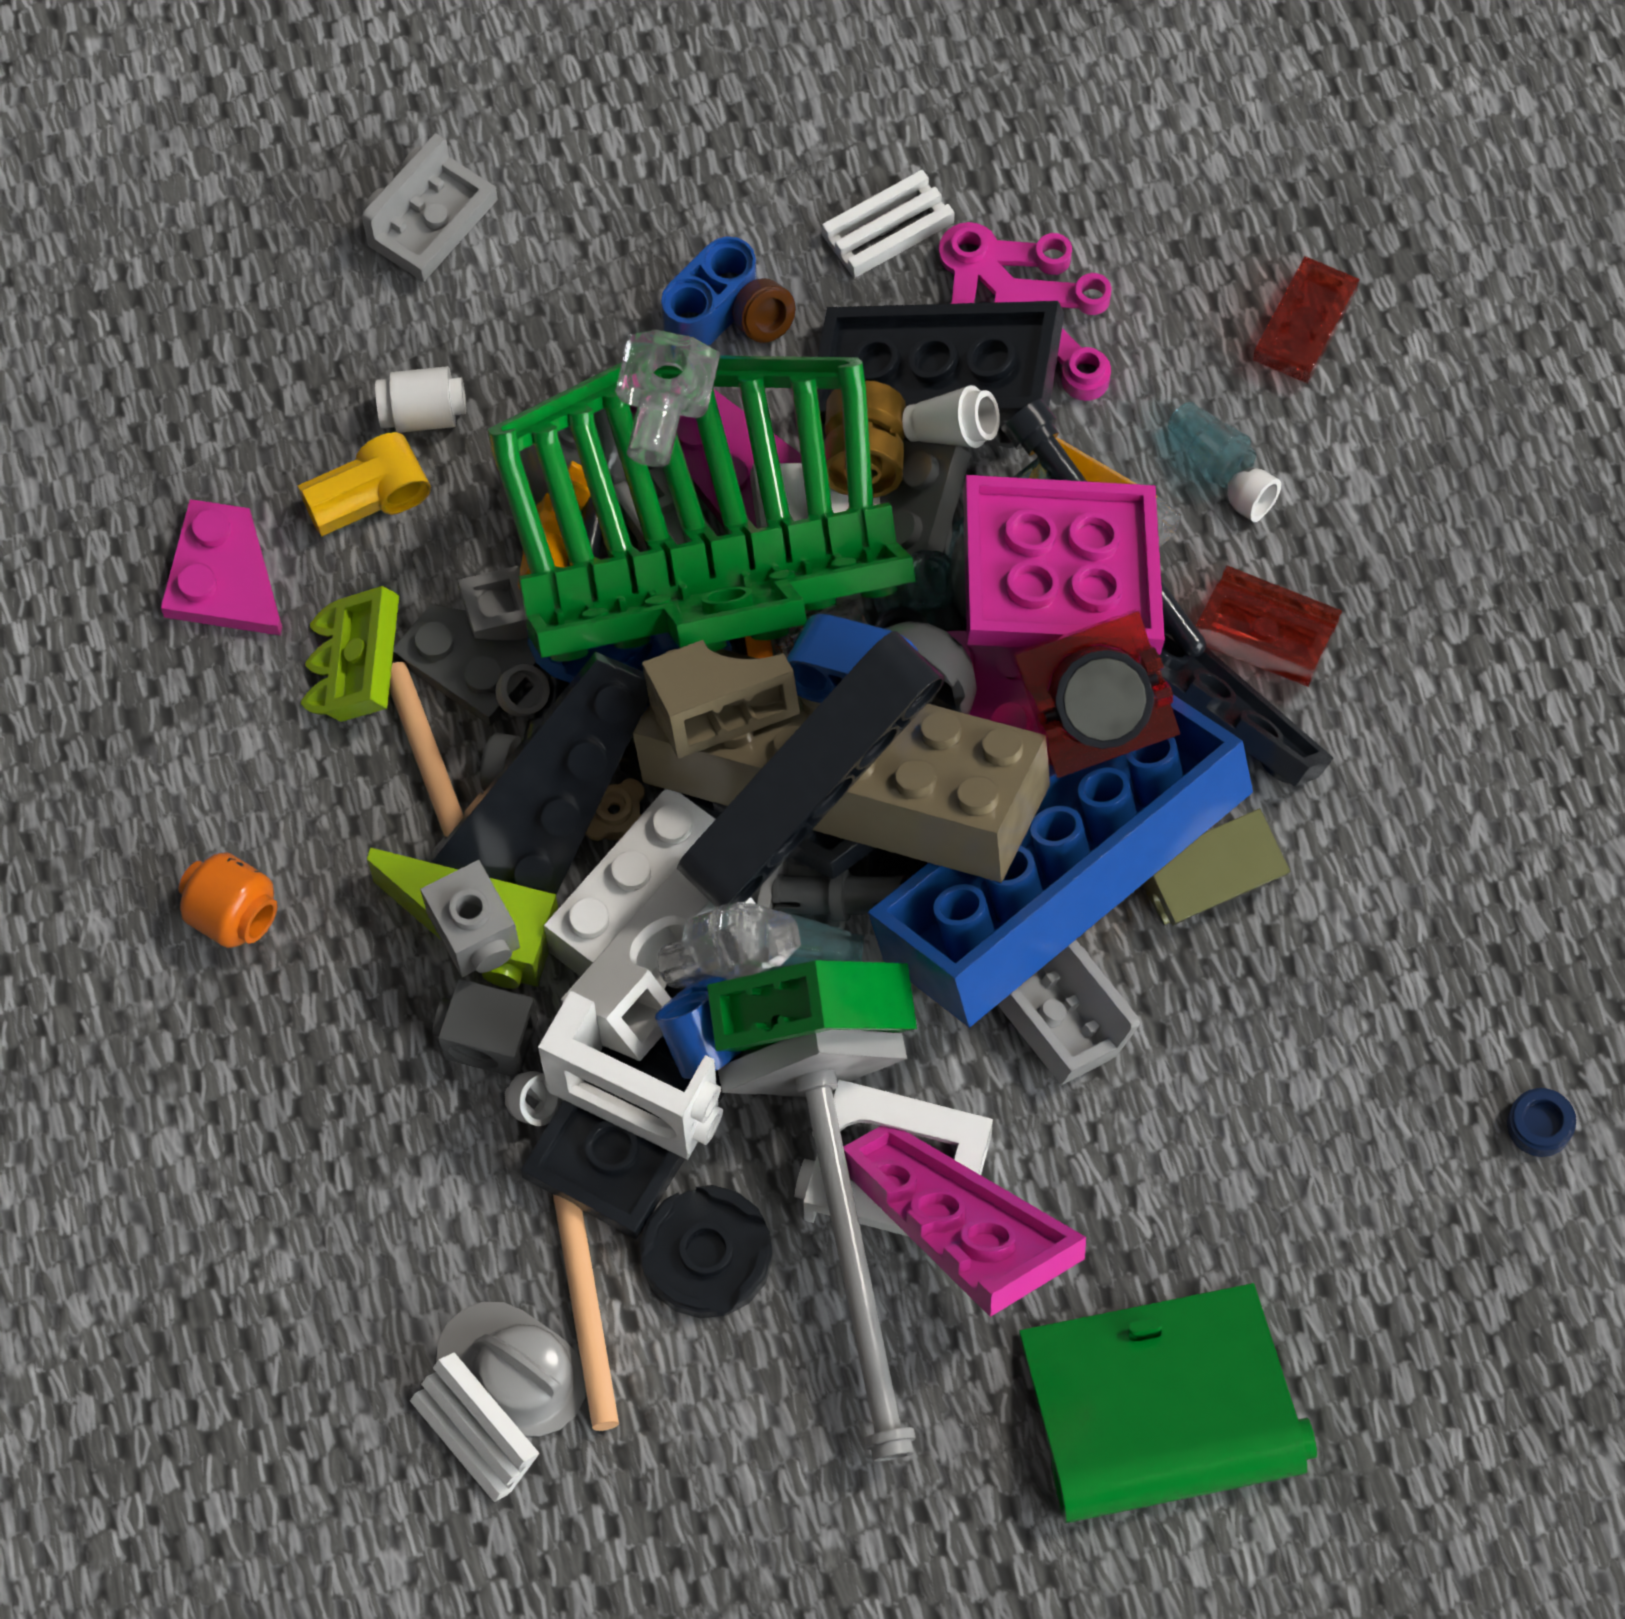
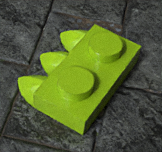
M384 586L376 587L338 599L328 604L315 616L310 623V628L317 634L332 637V639L319 646L305 663V666L315 674L328 676L314 685L301 700V705L306 710L318 715H329L343 722L387 709L399 604L398 594Z

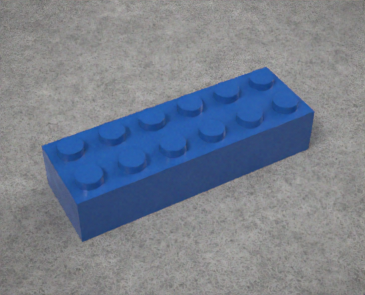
M1151 685L1154 693L1152 713L1149 722L1137 737L1122 746L1105 749L1084 745L1078 741L1049 765L1050 786L1002 883L928 863L868 911L883 961L885 963H908L910 982L970 1028L1253 793L1244 744L1241 739L1160 685Z

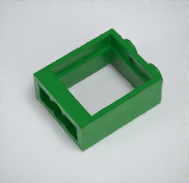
M814 960L707 984L716 1051H758L782 1040L829 1030L900 1033L917 1029L908 963Z

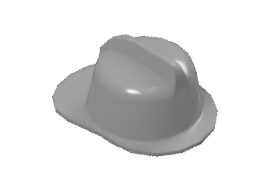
M480 1302L462 1309L447 1322L438 1339L436 1362L455 1352L525 1436L541 1437L562 1429L577 1415L585 1399L586 1388L580 1356L567 1341L525 1311L505 1302Z

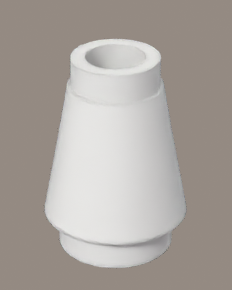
M970 385L917 404L908 405L903 412L902 423L906 437L912 442L921 441L978 448L985 441L992 440L997 435L1000 414L997 401L991 392L987 390L980 391L977 387Z

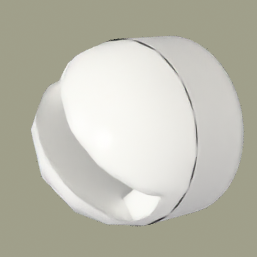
M1255 467L1244 469L1236 473L1228 483L1227 496L1229 502L1238 513L1253 522H1258L1275 504L1281 490V481L1262 469Z
M536 1071L516 1075L505 1091V1105L509 1113L517 1120L534 1126L549 1124L563 1102V1099L548 1092L544 1073ZM526 1094L539 1101L535 1109L525 1101Z

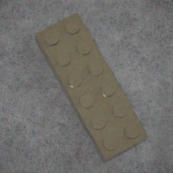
M724 649L714 651L731 658L758 659ZM797 695L800 714L679 759L649 704L633 732L643 783L728 806L821 703L813 702ZM927 704L813 830L1002 883L1050 786L1046 735Z

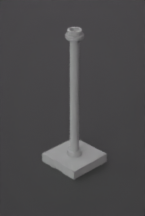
M829 1030L779 1041L729 1062L718 1069L722 1093L806 1097L875 1434L864 1438L866 1450H871L873 1462H884L914 1454L911 1441H914L916 1436L914 1428H901L832 1090L838 1087L839 1079L851 1082L907 1059L902 1033Z

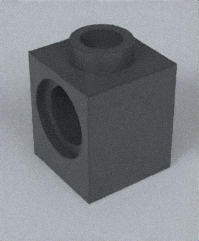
M458 979L452 999L443 997L440 1001L433 1024V1035L439 1036L444 1059L510 1077L520 1074L538 1021L534 998Z

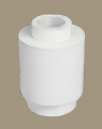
M449 366L390 372L389 379L375 381L376 405L381 428L395 427L398 433L452 428L456 426V415L466 414L462 377L452 378Z

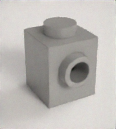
M480 860L420 889L427 915L461 977L475 970L479 973L492 971L508 961L512 952L520 948L515 923Z

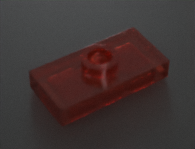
M1304 256L1255 348L1253 361L1308 384L1358 290L1360 279Z

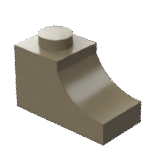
M704 640L679 649L667 651L660 656L642 662L650 705L678 759L800 714L794 671L784 653L759 659H737L711 651L707 648Z

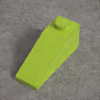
M370 847L367 862L373 882L441 940L427 915L420 889L458 869ZM490 878L515 923L520 948L513 951L509 960L492 971L482 973V977L488 982L504 988H518L520 982L538 987L549 954L544 925L559 909L556 894Z

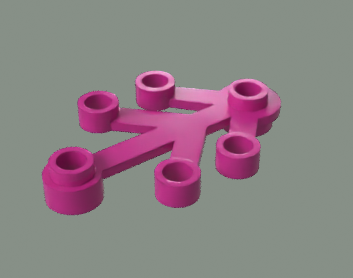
M966 222L949 228L940 240V261L944 268L954 275L952 303L950 304L975 303L979 279L995 295V302L1059 301L1061 307L1076 308L1088 315L1101 314L1110 305L1111 283L1101 274L1088 273L1079 278L1077 283L1013 278L1003 267H1038L1042 272L1049 275H1058L1065 272L1071 264L1072 245L1069 239L1062 234H1046L1037 243L997 240L992 231L978 223ZM962 244H974L979 249L973 252H965L959 246ZM1055 249L1062 252L1063 256L1058 259H1051L1045 256L1044 252ZM1095 289L1100 291L1103 296L1098 299H1090L1083 292ZM1062 328L1057 360L1063 365V388L1070 396L1078 400L1090 401L1101 397L1107 391L1110 384L1111 365L1108 358L1095 348H1082ZM1080 364H1091L1097 370L1086 374L1080 372L1077 366Z

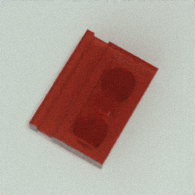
M1226 565L1219 584L1217 583L1196 627L1205 638L1206 647L1309 687L1329 646L1330 639L1336 631L1342 610Z

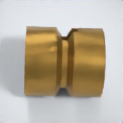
M865 381L873 498L885 496L897 489L902 481L903 440L905 438L902 418L906 402L901 394L889 385L876 381ZM835 389L827 399L824 447L829 487L839 494L848 495L841 390Z

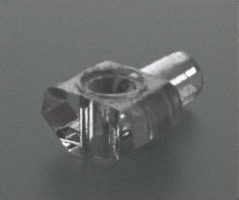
M660 330L628 335L615 392L622 402L637 407L627 449L629 458L647 466L662 467L669 464L680 415L699 418L704 416L708 410L720 352L694 337ZM665 365L675 366L682 371L679 376L672 379H663L653 372Z
M735 902L718 906L712 909V911L689 918L684 925L683 938L668 943L660 949L657 957L658 971L662 979L673 988L686 987L714 977L734 979L781 966L801 946L798 926L791 915L769 909L763 905Z

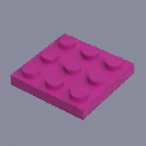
M966 475L963 489L967 645L1073 651L1083 647L1102 645L1118 649L1123 653L1161 655L1165 636L1155 485Z

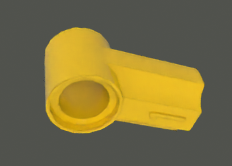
M398 432L386 433L373 438L360 448L356 454V460L297 485L307 512L321 537L380 510L390 515L399 514L421 504L431 492V485L407 439Z

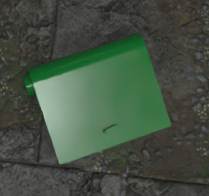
M1254 1283L1019 1330L1023 1352L1050 1448L1052 1477L1060 1512L1065 1524L1307 1474V1460L1317 1458V1447L1312 1425L1307 1417L1297 1418Z

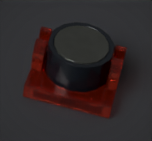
M1136 609L1013 653L1039 732L1046 735L1048 758L1054 775L1057 778L1180 735L1171 707L1173 692L1161 673V670L1164 669L1162 660L1155 647L1150 645L1140 613Z

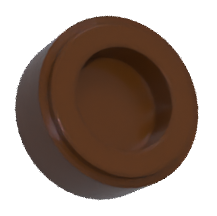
M761 278L748 283L740 290L733 304L732 315L734 323L740 331L756 342L767 343L780 338L790 328L795 317L796 306L793 296L787 289L774 280Z

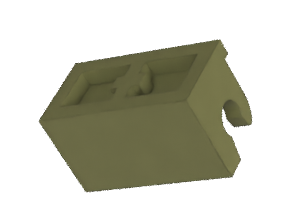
M1259 808L1205 832L1142 885L1163 925L1171 923L1174 926L1212 907L1287 876L1291 871Z

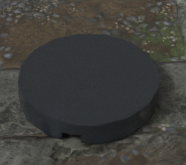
M715 1185L698 1186L696 1190H689L680 1195L678 1192L664 1199L647 1219L640 1241L643 1274L655 1296L675 1312L700 1319L727 1316L749 1304L766 1284L773 1261L770 1231L758 1207L740 1193Z

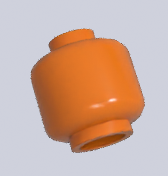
M228 852L214 854L204 862H194L184 872L179 883V893L182 894L180 902L182 919L191 927L226 948L241 946L245 942L251 944L258 941L268 931L277 913L278 905L277 901L274 900L275 893L271 879Z

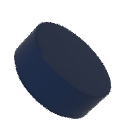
M1547 1088L1531 1089L1521 1094L1515 1100L1507 1119L1508 1133L1514 1144L1525 1153L1537 1157L1552 1156L1562 1151L1570 1142L1576 1128V1114L1571 1103L1562 1094Z

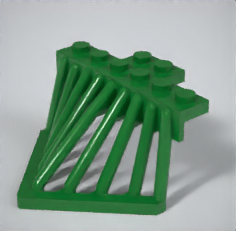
M642 354L633 356L487 429L491 454L495 459L531 573L518 577L528 636L541 658L550 656L554 661L576 660L586 656L589 653L588 648L613 644L614 647L621 649L635 648L649 643L652 635L667 632L679 648L704 640L707 648L714 652L723 649L727 645L726 640L751 636L754 640H773L786 636L789 633L790 627L805 624L807 621L805 610H821L836 604V598L857 593L866 598L884 597L895 593L898 590L897 585L916 582L913 558L896 542L891 504L887 502L873 505L866 384L863 362L858 357ZM663 386H685L690 393L726 535L716 536L705 523L666 401ZM713 387H739L767 527L756 528L747 518ZM765 388H791L793 393L808 511L807 519L794 521L789 512ZM817 389H840L842 396L849 508L846 511L833 513ZM638 390L686 542L677 545L668 533L633 420L628 396ZM603 408L606 411L648 551L639 552L631 545L594 421L593 413ZM568 426L571 428L608 552V559L600 560L593 555L558 436V431ZM533 444L535 445L570 566L561 568L554 565L519 451Z

